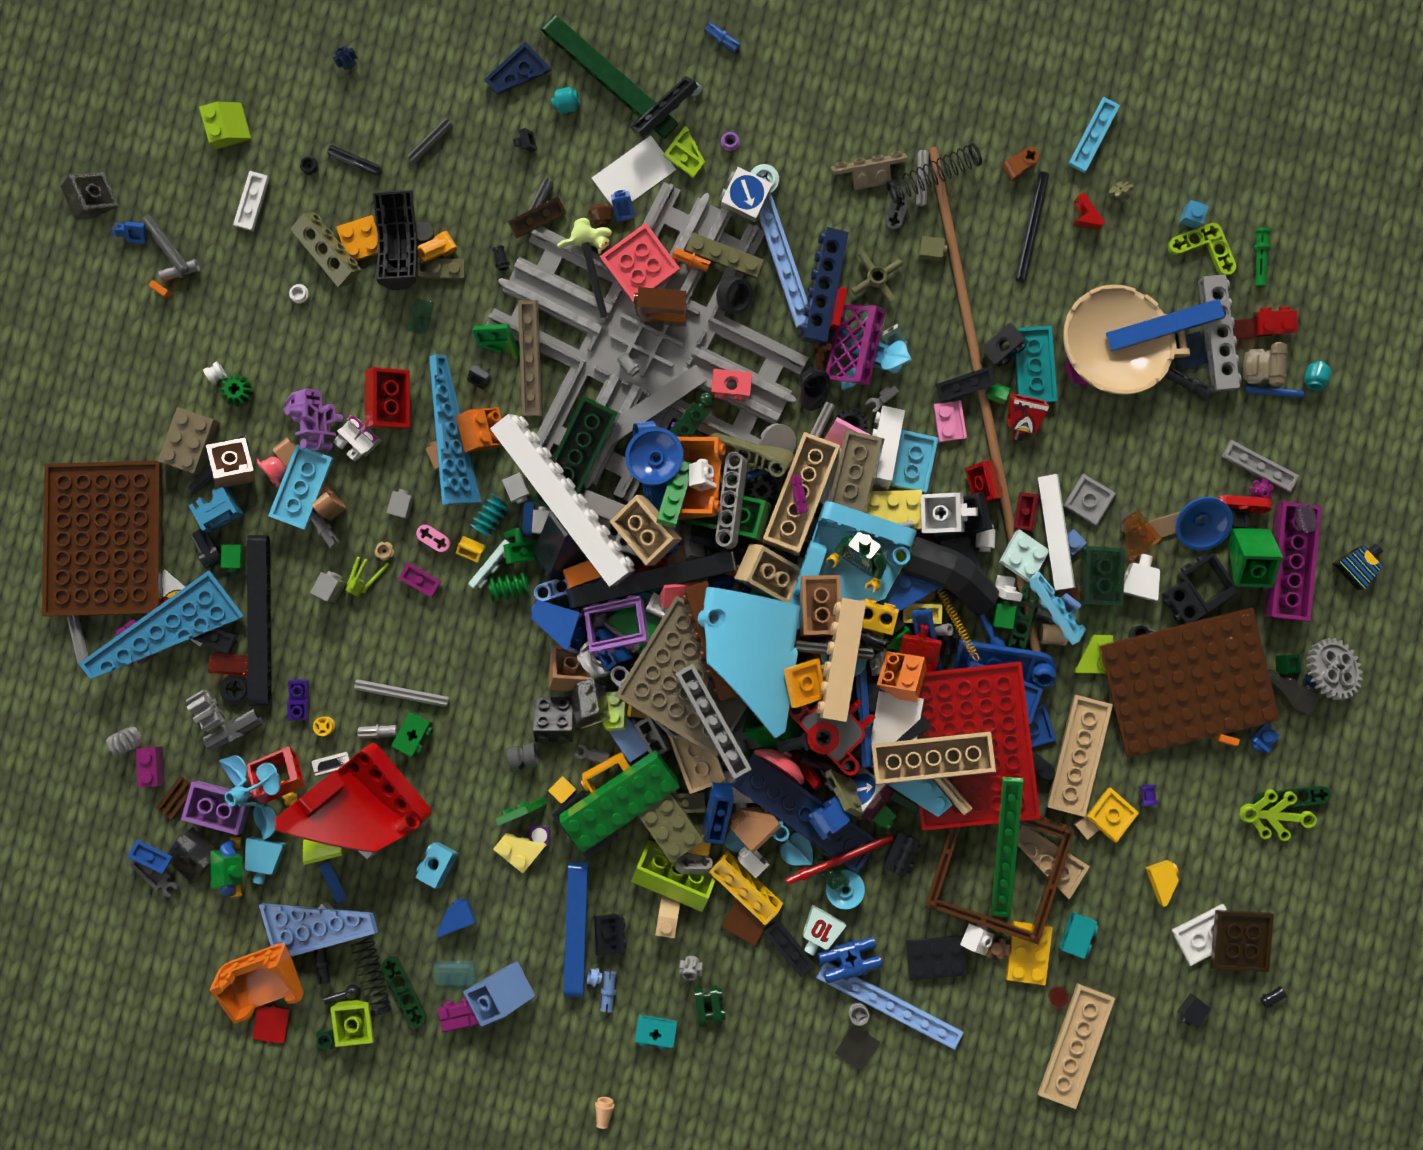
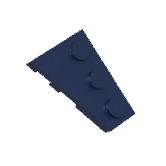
M525 41L492 71L484 81L497 95H500L552 70Z

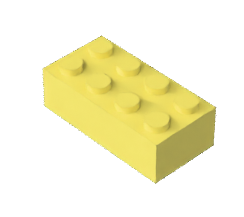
M922 490L872 491L866 513L897 524L913 520L915 527L912 529L916 531L922 530Z

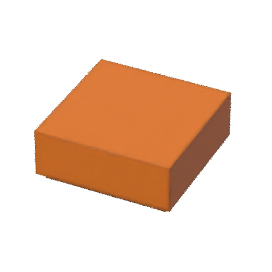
M154 280L149 283L150 288L168 300L174 295Z
M1223 734L1217 735L1214 738L1216 742L1231 746H1239L1240 739Z

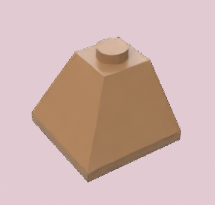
M552 645L548 674L549 690L570 691L591 682V675L577 660L578 654L568 651L561 646Z
M760 806L740 808L731 815L728 823L733 832L752 853L781 827L776 817Z

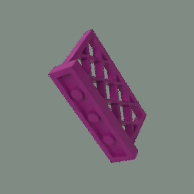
M844 304L841 323L835 329L826 369L830 380L870 385L886 314L885 310L874 305L868 307ZM846 310H851L854 315L846 321ZM867 311V319L862 322L859 316ZM857 319L860 325L852 331L849 325ZM847 328L850 334L842 339L841 331ZM863 329V338L858 341L855 335ZM853 338L856 344L848 350L845 343ZM842 346L845 353L838 358L836 355L837 350ZM858 348L860 350L859 357L854 360L851 353ZM846 357H849L851 363L844 368L841 362ZM838 365L841 371L836 376H833V368ZM854 367L856 369L854 378H850L847 372Z

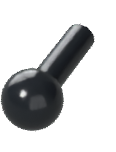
M351 984L347 986L345 991L323 997L324 1004H330L346 998L355 1000L360 996L361 991L357 985Z

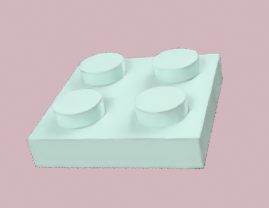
M1019 529L1015 531L999 563L1030 583V578L1039 571L1049 550Z

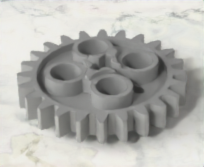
M1336 638L1323 639L1312 645V650L1308 651L1311 656L1306 658L1310 664L1306 665V667L1311 669L1308 675L1313 676L1311 682L1317 683L1315 689L1321 688V695L1326 693L1327 698L1332 697L1333 700H1344L1358 692L1357 688L1361 687L1358 682L1363 681L1359 674H1362L1363 671L1358 669L1361 663L1356 662L1359 658L1358 656L1352 655L1354 650L1349 651V645H1343V641H1337Z

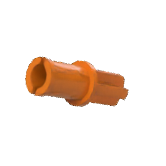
M678 248L674 250L672 255L674 260L687 264L689 268L692 266L702 270L705 273L711 262L695 256V253L690 254Z

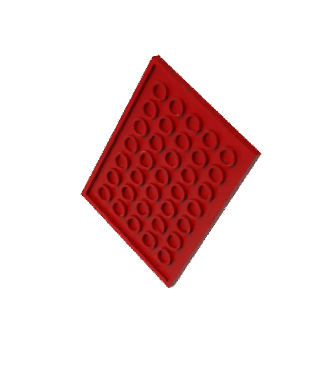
M1013 662L926 672L919 698L924 699L922 713L931 727L917 735V739L991 732L996 772L947 777L972 806V810L963 815L953 803L949 809L937 817L919 805L922 830L999 823L1003 777L1023 778L1020 821L1041 819L1022 663Z

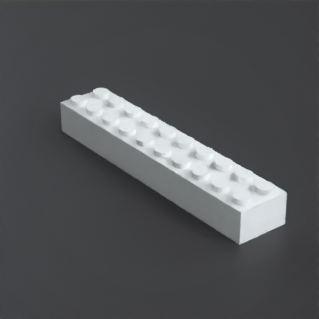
M506 415L490 428L608 586L619 584L635 571L633 561L628 556L625 557L623 555L621 545L616 540L613 541L609 536L611 533L605 525L601 526L596 512L593 509L589 510L586 506V499L581 494L578 495L576 493L574 483L569 478L566 479L564 477L562 467L557 462L554 463L550 458L552 455L546 447L542 448L539 444V437L535 432H530L527 428V421L522 416Z

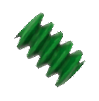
M523 572L520 573V578L513 574L512 580L509 579L508 575H505V581L498 577L497 583L494 582L493 578H490L489 591L492 603L495 597L498 601H501L502 595L506 600L509 599L510 594L513 598H516L517 592L521 597L524 596L525 591L528 595H531L528 578L525 577Z

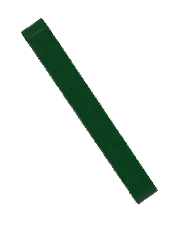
M553 14L541 27V31L639 118L656 104L653 99L558 16ZM668 114L665 120L657 124L653 130L659 136L666 139L678 126V123Z

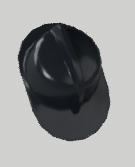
M808 367L807 371L801 375L799 379L801 388L800 401L804 409L814 411L825 403L830 376L826 371Z

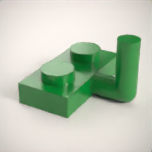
M519 527L503 533L505 539L514 536L516 539V543L503 545L507 564L538 559L533 552L538 542L537 540L524 541L522 530Z

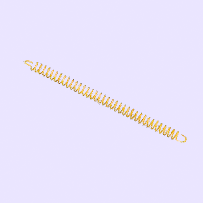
M951 617V620H953L952 623H955L954 626H957V627H956V629H957L959 626L956 625L957 623L954 622L955 620L952 619L953 617ZM966 630L960 631L961 633L959 634V636H962L961 639H964L963 642H966L965 644L971 641V639L965 641L966 639L963 638V635H961ZM975 646L969 647L970 649L968 650V652H971L970 655H974L972 654L973 652L970 650Z

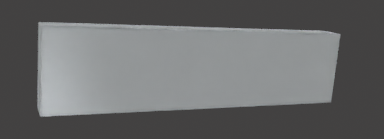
M1233 440L1229 441L1221 458L1261 479H1267L1270 484L1287 493L1292 491L1299 477L1294 472Z

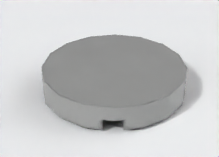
M776 423L768 426L761 434L762 438L759 445L780 447L792 453L794 452L796 436L790 427Z

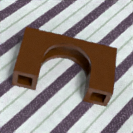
M638 287V293H634L636 317H639L640 323L686 326V291Z

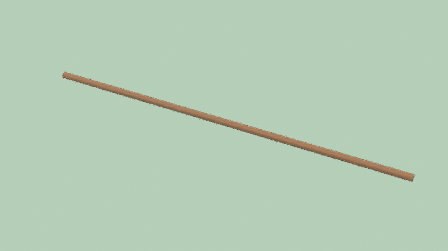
M931 147L928 149L930 161L937 162L939 158L938 148ZM939 159V160H938V165H939L940 168L942 169L941 163H940V159ZM932 162V169L939 182L935 186L973 371L983 369L945 182L941 180L938 174L937 165ZM986 388L978 391L991 458L994 460L998 471L999 483L1002 487L1003 498L1000 499L1008 541L1010 542L1016 531L1014 530V517L990 401L986 398L988 394ZM1015 574L1018 590L1021 593L1022 587L1027 584V581ZM1029 595L1028 599H1025V598H1024L1023 601H1030V602H1031V600H1030V595ZM1025 604L1022 606L1024 615L1028 616L1031 614L1032 609L1029 605ZM1034 620L1029 638L1031 651L1041 652Z

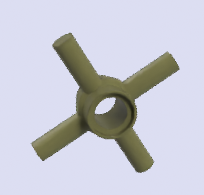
M862 252L859 254V257L869 272L865 281L851 289L852 293L857 295L869 286L879 287L888 302H893L896 298L886 285L887 275L903 266L902 261L898 259L885 268L875 267L866 252ZM878 273L882 276V280L875 281L872 275Z

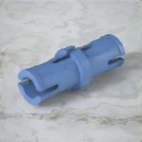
M604 971L600 1008L602 1012H606V1004H608V1012H613L617 972L611 971V978L609 979V971Z

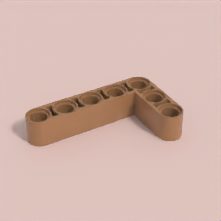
M286 437L272 450L287 467L296 445L289 437ZM326 482L323 485L319 498L311 504L320 516L331 521L346 509V506Z

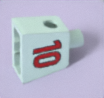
M812 905L802 933L803 937L809 940L804 950L813 956L819 946L828 950L846 927L845 922Z

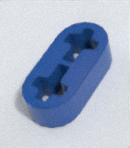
M525 501L523 537H533L534 501Z

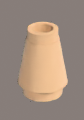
M600 1097L595 1103L596 1126L601 1129L608 1128L615 1106L613 1100L609 1097Z

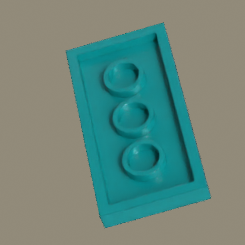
M1052 326L1017 328L1028 340L1026 348L1019 354H1014L1017 394L1044 400L1047 403L1057 402Z

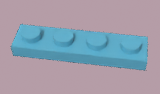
M1105 97L1101 99L1068 163L1069 166L1083 173L1086 172L1120 107L1119 104Z

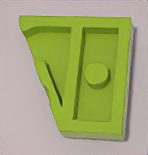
M1092 635L1087 648L1081 656V660L1074 669V673H1105L1099 645L1113 642V635Z

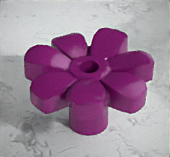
M1261 479V483L1258 480L1253 481L1255 487L1249 488V493L1252 494L1250 497L1272 498L1273 494L1270 491L1274 490V486L1268 484L1267 479Z

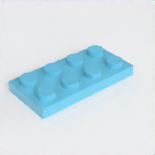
M296 444L268 516L306 530L314 511L311 504L319 498L334 458L308 448H301L300 445Z

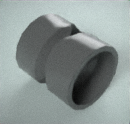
M534 742L523 744L522 748L519 746L507 748L511 772L523 770V767L527 769L539 767Z

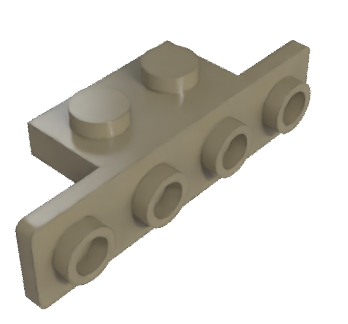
M897 151L891 153L890 156L875 155L869 160L864 158L855 159L853 163L838 162L835 166H831V171L833 175L852 172L853 188L858 190L885 185L887 181L891 180L890 164L906 162L908 157L905 153Z

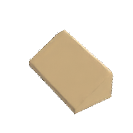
M1180 512L1142 523L1147 541L1176 533L1175 523Z

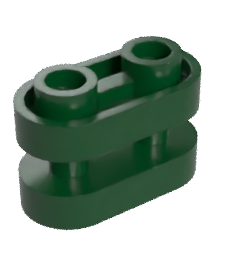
M717 985L710 986V992L703 993L702 987L694 988L699 1027H706V1020L713 1019L715 1025L722 1024V1020H726L725 1010L720 1008L719 1002L723 1000L722 988L718 989ZM711 1000L712 1012H705L704 1001Z

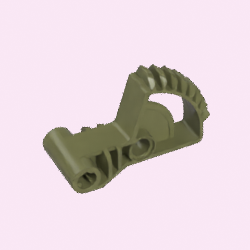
M713 433L709 436L719 437L722 444H725L726 452L725 455H722L724 464L729 453L737 452L746 458L747 468L752 466L762 471H769L774 477H780L791 466L794 459L791 451L780 447L758 445L720 433ZM741 449L746 450L748 456L743 455ZM740 458L734 460V467L740 463ZM721 472V478H720V483H721L720 489H722L723 475H724L722 472ZM737 478L735 481L731 480V486H734L737 483Z

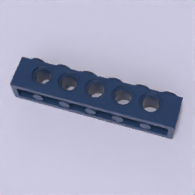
M826 227L819 234L818 243L820 248L816 251L814 261L817 262L816 268L812 269L810 277L813 283L812 287L809 286L807 298H809L808 305H805L803 316H806L805 322L801 324L799 334L802 335L801 341L821 346L827 342L849 232ZM826 247H832L834 253H829ZM823 264L828 265L830 267V271H825L823 268ZM819 283L826 284L827 290L821 289ZM815 301H821L823 308L817 307ZM812 319H817L820 325H813Z

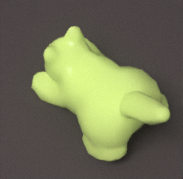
M580 218L574 222L570 239L562 240L557 244V247L561 248L573 244L582 246L583 243L589 242V245L596 247L598 254H601L602 250L609 246L610 240L607 237L612 234V231L604 227L593 229L588 219Z

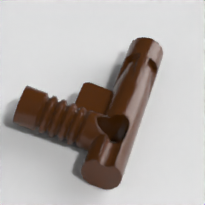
M830 343L822 346L814 344L818 370L825 371V352L831 350L832 345Z

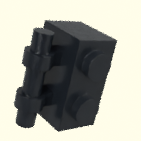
M896 830L893 837L894 841L891 842L882 867L894 872L896 875L905 877L907 873L910 874L914 865L912 863L913 857L919 854L921 845H919L920 841Z

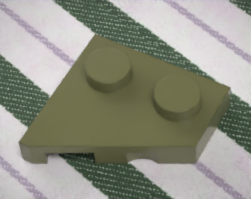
M832 769L825 772L826 777L833 779L837 786L833 790L839 798L844 811L856 817L863 814L862 802L858 796L856 782Z

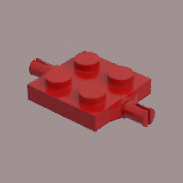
M924 624L920 625L919 635L903 634L900 653L925 657L926 672L936 671L942 640L928 637L929 627L925 625L924 629Z

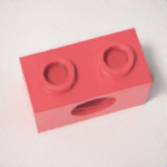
M714 369L711 395H715V398L726 399V396L734 397V400L745 401L746 398H750L752 373ZM729 381H733L737 384V387L734 390H729L726 384Z

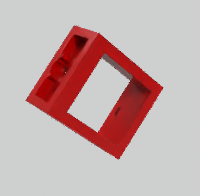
M290 746L246 764L248 769L246 776L251 786L260 782L256 771L261 764L271 763L276 768L286 763L290 779L281 783L278 793L269 795L264 791L263 786L250 791L253 799H257L262 805L305 787L297 753Z

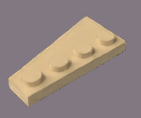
M1022 824L1019 829L1017 845L1048 877L1057 845ZM1068 853L1057 888L1070 899L1090 866Z

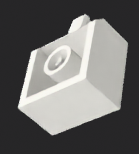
M963 493L921 494L922 533L965 532L964 521H968L967 516H978V508H967V503H964ZM946 511V515H939V512Z

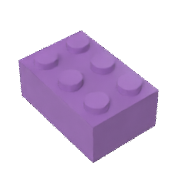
M198 780L191 782L181 820L239 835L244 833L251 806L240 807L238 804L230 807L225 801V793L231 791V789ZM251 794L246 802L253 801V797L251 796Z

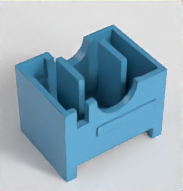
M225 487L217 490L213 489V499L211 502H205L204 498L199 497V500L196 501L199 507L193 504L188 505L202 531L212 533L244 515L230 489Z

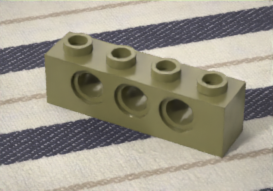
M315 212L303 213L291 227V231L337 287L349 285L361 272L357 261L347 253L345 247L338 242L333 232L324 225L320 216L315 214Z

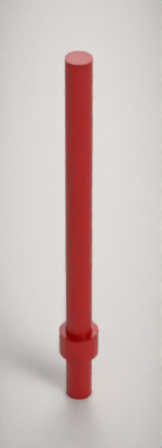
M891 834L809 869H801L798 871L799 873L785 878L788 886L801 880L806 881L810 879V876L891 843L894 839Z

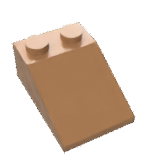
M840 575L801 576L800 637L833 636L830 634L831 623L836 620V615H833L834 604L841 599Z

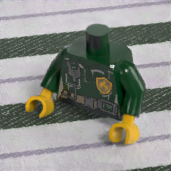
M858 532L855 536L844 537L834 550L835 553H832L826 559V563L832 559L834 561L832 568H834L840 562V556H842L843 559L873 577L871 581L866 583L865 588L869 589L873 586L872 593H874L881 587L879 579H882L887 566L882 546L872 540L869 535L862 534L861 532Z

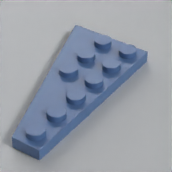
M268 903L259 904L270 946L284 943L291 956L378 932L374 915L370 912Z

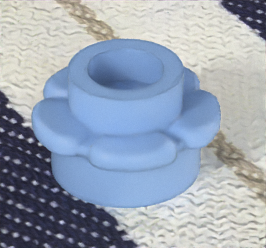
M590 968L587 975V984L595 987L596 984H600L602 973L599 972L598 968Z

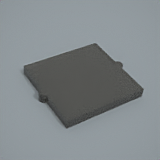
M852 1024L836 1049L835 1054L846 1060L847 1064H852L862 1071L880 1041L869 1035L868 1031H863Z

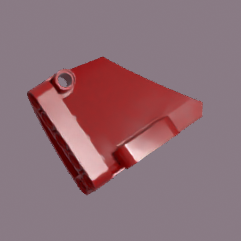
M370 743L338 770H334L275 817L274 822L275 831L326 845L375 853L396 840L410 835L432 815V811L377 744Z

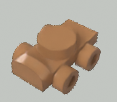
M993 937L986 957H992L995 954L996 958L1004 959V955L1009 956L1010 944L1006 943V939L998 938V942H994L995 938Z

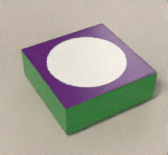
M530 825L529 841L543 842L546 846H549L550 826Z

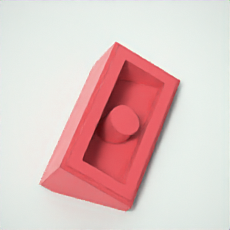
M700 582L664 585L659 596L662 607L669 608L676 595L683 599L682 593H685V587Z

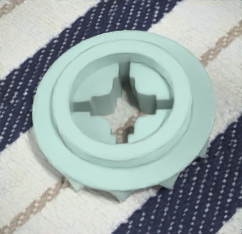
M761 164L750 172L761 178L768 173L767 180L773 183L771 193L778 187L779 175L774 167Z

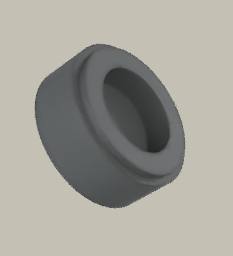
M420 222L416 225L417 239L420 242H428L433 238L434 230L429 223Z

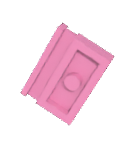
M961 400L934 404L933 410L939 438L938 442L966 439L967 435Z

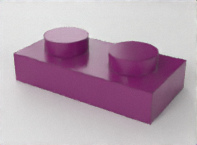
M407 562L398 578L433 598L442 582Z

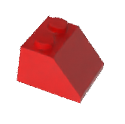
M985 460L965 468L971 495L984 491L986 502L1003 498L1002 487L999 483L998 471L994 460Z

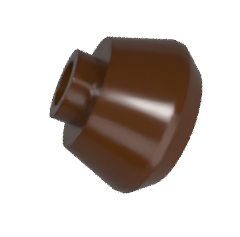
M597 204L590 207L588 215L594 224H597L598 227H604L612 220L614 210L609 204Z

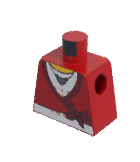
M1013 393L1010 394L1007 424L1009 428L1014 429L1013 439L1023 441L1026 432L1033 434L1037 432L1049 409L1046 401Z

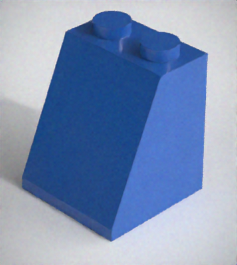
M537 600L531 609V619L561 647L579 654L587 630L585 615Z

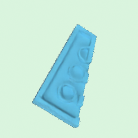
M1037 572L1029 580L1032 591L1039 595L1043 607L1050 611L1053 622L1060 626L1064 638L1074 645L1080 641L1086 628L1076 623L1077 617L1073 612L1068 613L1066 611L1065 602L1053 595L1055 594L1054 589L1043 575Z

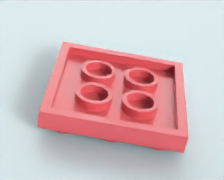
M647 223L600 256V259L633 303L634 293H638V287L656 288L680 271L679 266Z

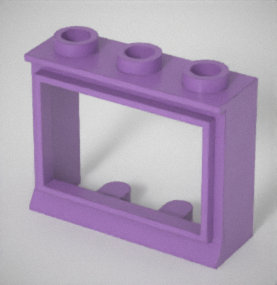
M630 595L623 600L611 599L604 604L593 603L589 607L583 608L589 653L593 657H598L597 652L606 650L608 653H614L617 647L625 646L626 649H632L636 643L644 642L645 645L648 643L649 632L645 606L640 596ZM636 606L640 633L596 642L592 615Z

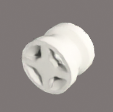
M217 361L213 363L212 367L203 369L212 385H216L219 380L227 378L224 369Z

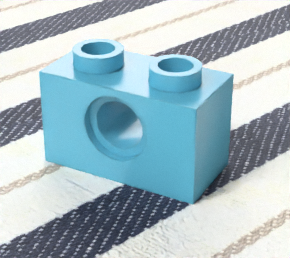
M436 842L430 844L425 852L426 857L417 867L416 872L418 873L415 877L435 889L442 887L459 854L442 843ZM435 859L439 864L437 869L433 868V861Z

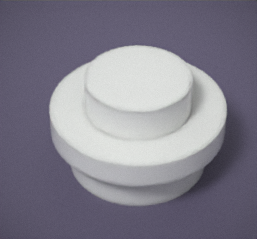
M296 284L290 289L289 296L295 303H304L309 297V291L304 285Z

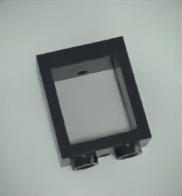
M1204 552L1196 557L1197 561L1192 565L1188 563L1180 568L1181 572L1177 576L1180 581H1187L1205 611L1210 612L1240 590L1234 585V581L1216 555ZM1208 562L1226 588L1204 602L1187 575Z

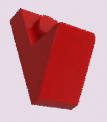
M1085 192L1077 196L1074 200L1075 208L1083 216L1078 218L1073 225L1095 230L1101 229L1105 225V221Z

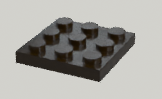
M1215 910L1210 967L1217 970L1269 972L1274 914L1270 912Z

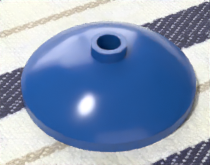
M652 427L640 431L631 439L626 449L625 460L629 472L636 480L646 485L655 486L667 483L678 474L683 464L684 451L681 442L672 432L664 428ZM656 457H660L659 462L654 461Z
M1201 497L1188 503L1177 516L1175 523L1176 535L1180 542L1189 549L1203 551L1214 548L1221 544L1231 532L1233 514L1229 506L1218 498Z

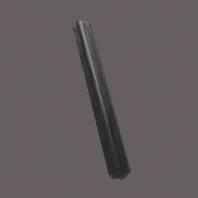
M1043 171L1038 174L1015 277L1016 281L1025 282L1049 179V173Z

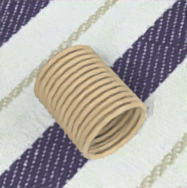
M1046 623L1041 625V644L1066 646L1068 641L1064 638L1059 625Z

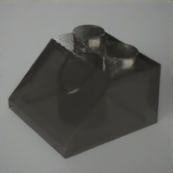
M104 172L69 175L60 186L75 220L92 219L119 206Z
M595 677L577 682L570 693L575 730L610 719L605 683Z
M192 827L175 841L168 855L173 856L171 863L193 884L211 866V851L217 849L204 838L201 832Z

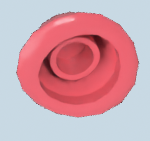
M269 457L262 462L257 459L259 467L266 473L270 481L279 488L287 469L283 462L277 457Z

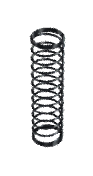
M970 143L969 146L965 145L963 150L958 148L957 153L952 151L950 156L944 155L943 159L938 158L937 162L931 161L930 165L924 164L923 168L918 167L916 171L911 170L910 175L904 173L903 178L898 176L896 181L894 179L887 181V190L893 202L899 203L900 197L902 200H905L904 193L898 184V178L903 180L908 196H912L910 188L905 181V175L910 177L912 188L918 194L916 183L911 177L912 172L916 173L922 191H925V186L918 174V169L923 171L928 187L932 188L930 178L925 171L926 165L930 168L934 183L936 185L939 184L938 178L931 167L932 162L937 165L938 174L941 180L945 182L944 173L938 165L939 159L943 161L947 176L952 179L951 171L945 162L946 156L950 158L952 170L958 176L957 166L951 158L952 153L957 156L958 165L961 171L965 173V166L958 155L959 150L963 152L967 167L972 170L971 161L965 153L966 147L969 149V154L975 166H981L982 156L976 144ZM972 146H973V148L975 149V151H976V153H977L978 159H977V157H976V154H975L974 151L972 150Z
M372 934L368 935L370 936L369 938L350 945L352 947L365 943H373L370 946L352 952V954H355L359 952L375 950L374 952L366 956L354 960L358 961L368 958H377L369 963L356 967V969L366 966L379 965L378 967L370 971L357 975L362 976L370 973L381 972L379 975L373 978L360 982V984L374 980H383L376 985L361 990L365 991L368 989L385 987L379 992L363 997V999H366L372 996L386 995L385 997L375 1002L369 1003V1005L381 1002H389L388 1004L382 1007L371 1010V1017L381 1015L392 1010V1006L389 1005L390 1001L384 1000L388 997L389 994L381 993L387 988L384 985H380L385 981V979L377 978L381 976L383 972L374 971L381 966V964L379 963H373L377 961L379 957L371 956L377 952V949H368L375 945L374 941H367L373 937Z

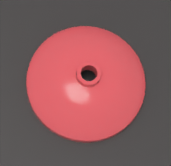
M757 749L754 751L755 755L798 785H803L804 776L799 766L791 759L793 755L789 752L779 753L774 749Z

